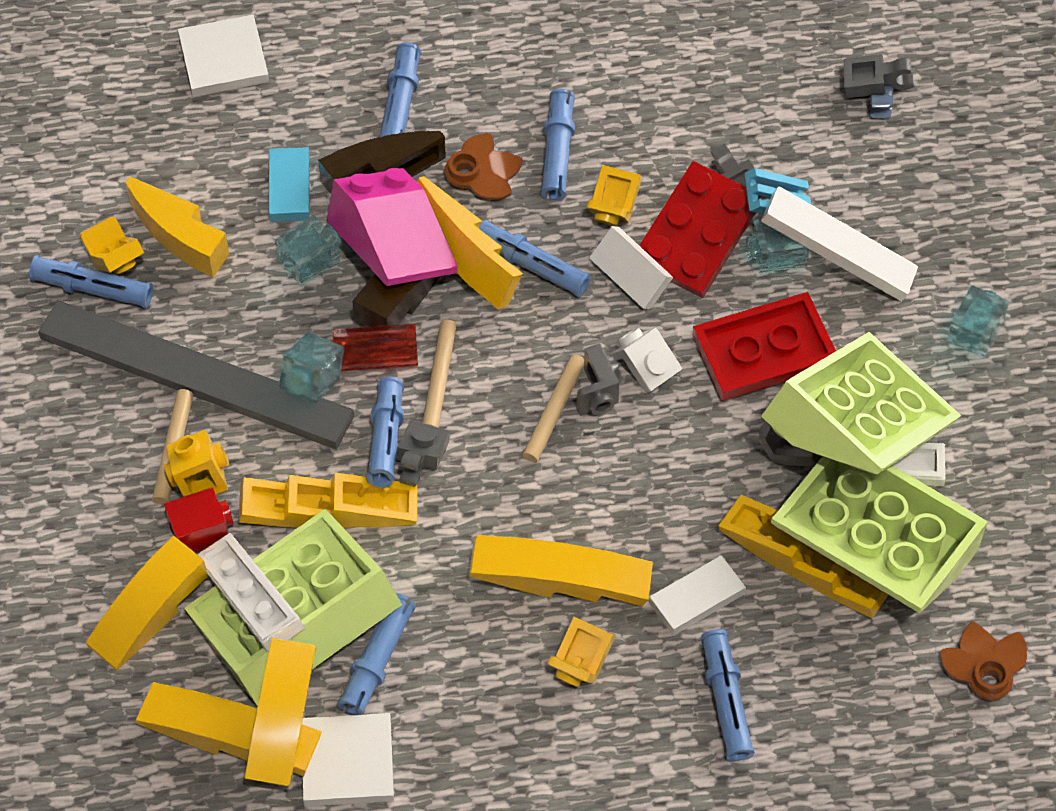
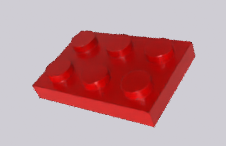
M692 161L639 246L673 277L671 283L703 298L757 212L749 210L746 186ZM758 195V199H763V196Z
M808 292L693 326V338L722 401L786 382L836 352Z

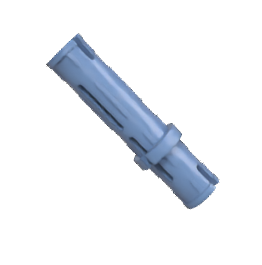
M404 42L398 44L396 48L393 71L388 74L387 79L389 94L379 137L405 133L412 95L418 88L419 83L417 68L421 49H417L418 46L416 44Z
M555 89L550 93L548 121L544 122V133L547 137L541 196L544 199L547 198L549 191V200L561 201L566 197L570 139L575 134V123L572 121L575 95L570 91L566 100L567 89Z
M488 220L483 221L478 228L502 246L499 255L503 256L511 265L516 263L541 276L543 279L572 292L577 297H581L591 280L589 273H585L558 257L528 243L526 236L520 233L513 235L495 226ZM502 242H505L506 244H508V245H510V246L516 248L517 250H519V251H521V252H524L525 254H527V256H525V255H523V254H521V253L515 251L514 249H512V248H510V247H508V246L502 244ZM538 261H541L542 263H544V264H546V265H548V266H550V267H552V268H554V269L560 271L561 273H563V275H561V274H559V273H557V272H555V271H553V270L547 268L546 266H544V265L538 263Z
M35 255L29 270L30 280L63 287L64 292L72 294L76 290L138 305L146 309L150 304L154 291L152 283H145L115 274L84 268L80 262L73 260L69 263H64ZM58 273L70 275V276H73V277H76V278H82V279H85V280L83 281V280L75 279V278L68 277V276L58 275ZM98 283H102V284H106V285H110V286H115V287L123 288V289H126V290L123 291V290H119V289H115V288H111V287L99 285Z
M392 376L383 377L380 379V383H377L376 405L372 407L370 415L374 426L367 481L379 488L388 487L394 482L398 430L404 421V410L401 408L404 384L400 379Z
M396 593L402 606L378 622L361 658L357 661L355 660L350 668L352 676L337 702V706L341 710L345 709L346 704H349L345 711L348 715H363L375 687L381 685L386 677L384 669L412 612L416 608L413 600H410L407 606H404L408 597L403 594Z
M715 629L705 632L701 636V643L704 647L708 670L705 672L706 681L713 688L718 718L727 752V760L730 762L747 760L753 757L755 752L752 747L738 680L741 678L740 669L733 662L728 631Z

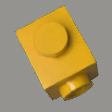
M602 165L593 199H589L587 209L590 213L595 214L594 220L610 226H617L619 220L629 223L642 176Z
M112 216L79 234V238L95 268L100 271L109 273L113 271L115 275L120 274L135 266L136 262L134 259L145 253L138 239L126 237L117 219Z
M573 617L556 656H550L547 664L558 669L555 677L569 684L579 687L581 681L594 683L616 635L578 617Z

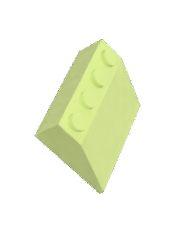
M868 332L787 380L761 417L772 426L778 436L786 439L792 446L878 475L957 422L961 415Z
M824 456L771 520V524L918 613H921L965 569L979 549L988 522L893 465L876 475Z
M326 509L253 559L305 626L303 631L289 639V641L316 645L312 670L402 606L383 570ZM214 586L184 609L242 688L258 706L268 652L218 588Z

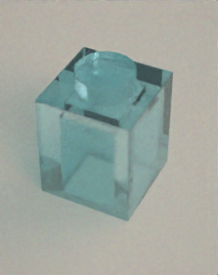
M315 215L275 239L278 262L300 287L305 286L340 263L339 246L341 245V240L337 232L330 225L324 226Z
M762 219L753 220L752 237H746V251L749 261H756L759 275L807 268L809 248L761 222Z
M971 285L951 321L947 343L985 359L1005 322L1009 301L1001 298L991 290H983Z
M307 332L283 355L279 389L316 404L340 379L344 347Z

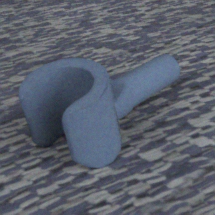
M885 85V94L871 95V119H889L891 117L894 87L891 85Z

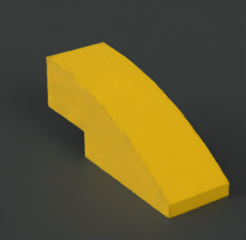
M129 176L125 183L130 205L152 236L177 258L192 268L214 278L229 255L226 233L202 223L198 205Z
M173 535L146 562L114 600L89 636L86 645L118 671L179 613L177 605L208 577L204 560Z
M278 638L271 639L245 779L290 786L316 645Z

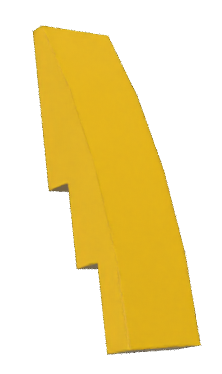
M419 177L417 183L424 189L458 265L457 274L498 310L507 307L523 273L499 255L502 249L501 245L478 229L482 220L426 177Z
M334 473L331 481L289 475L286 483L244 477L240 485L239 523L298 528L326 509L343 528L415 525L417 522V485L412 486L394 481L388 487L379 488L371 485L367 481V477Z
M744 495L738 497L718 525L722 533L784 573L830 599L873 619L889 594L771 524L772 517L777 513V509Z
M477 535L473 543L469 577L542 597L551 598L555 592L597 602L601 596L643 607L649 600L653 562L611 551L567 543L517 537Z
M153 682L135 723L203 751L218 755L221 750L248 761L257 708L198 691ZM302 724L293 773L305 776L322 731Z

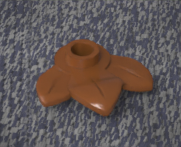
M491 133L479 134L467 139L461 151L454 153L446 162L445 177L452 186L460 189L469 188L480 198L487 200L504 199L512 194L511 187L507 181L519 172L523 159L511 153L494 150V140ZM461 170H469L470 172H468V173H460L459 171H461Z
M972 621L965 628L961 636L959 648L942 649L940 655L944 670L953 679L969 684L972 692L979 698L996 701L1008 695L1012 688L1013 676L1025 667L1027 646L1020 632L1009 634L997 642L989 632ZM992 676L998 681V684H987L982 678Z

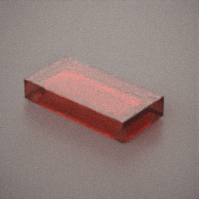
M415 324L332 329L336 372L418 366Z

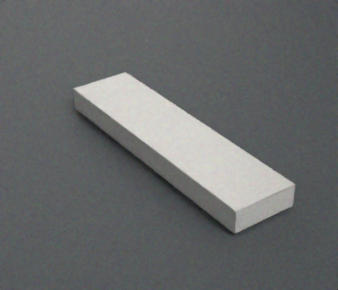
M780 186L776 188L761 222L901 302L908 295L918 268L917 265Z
M228 533L197 554L205 562L208 577L268 653L272 638L289 640L305 629L298 615L231 533Z

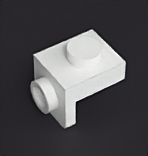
M639 327L635 328L618 340L621 347L611 353L615 361L620 359L625 361L646 393L651 392L682 370L681 365L656 327L641 332Z

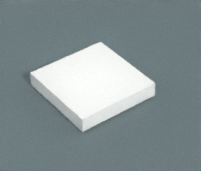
M254 14L178 29L193 97L269 82Z
M390 713L303 718V725L322 731L320 740L303 777L304 807L394 801Z

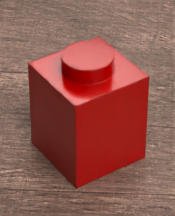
M213 487L164 503L172 535L195 553L203 551L227 535V526L234 524L227 501L218 502Z

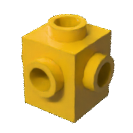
M206 429L193 435L183 436L176 442L166 445L169 463L164 464V469L172 487H179L183 496L213 487L216 495L228 490L223 469L229 466L227 455L220 442L212 443Z

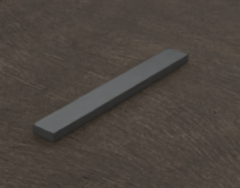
M59 300L56 301L38 331L41 340L175 390H189L193 393L194 397L336 450L354 418V409Z

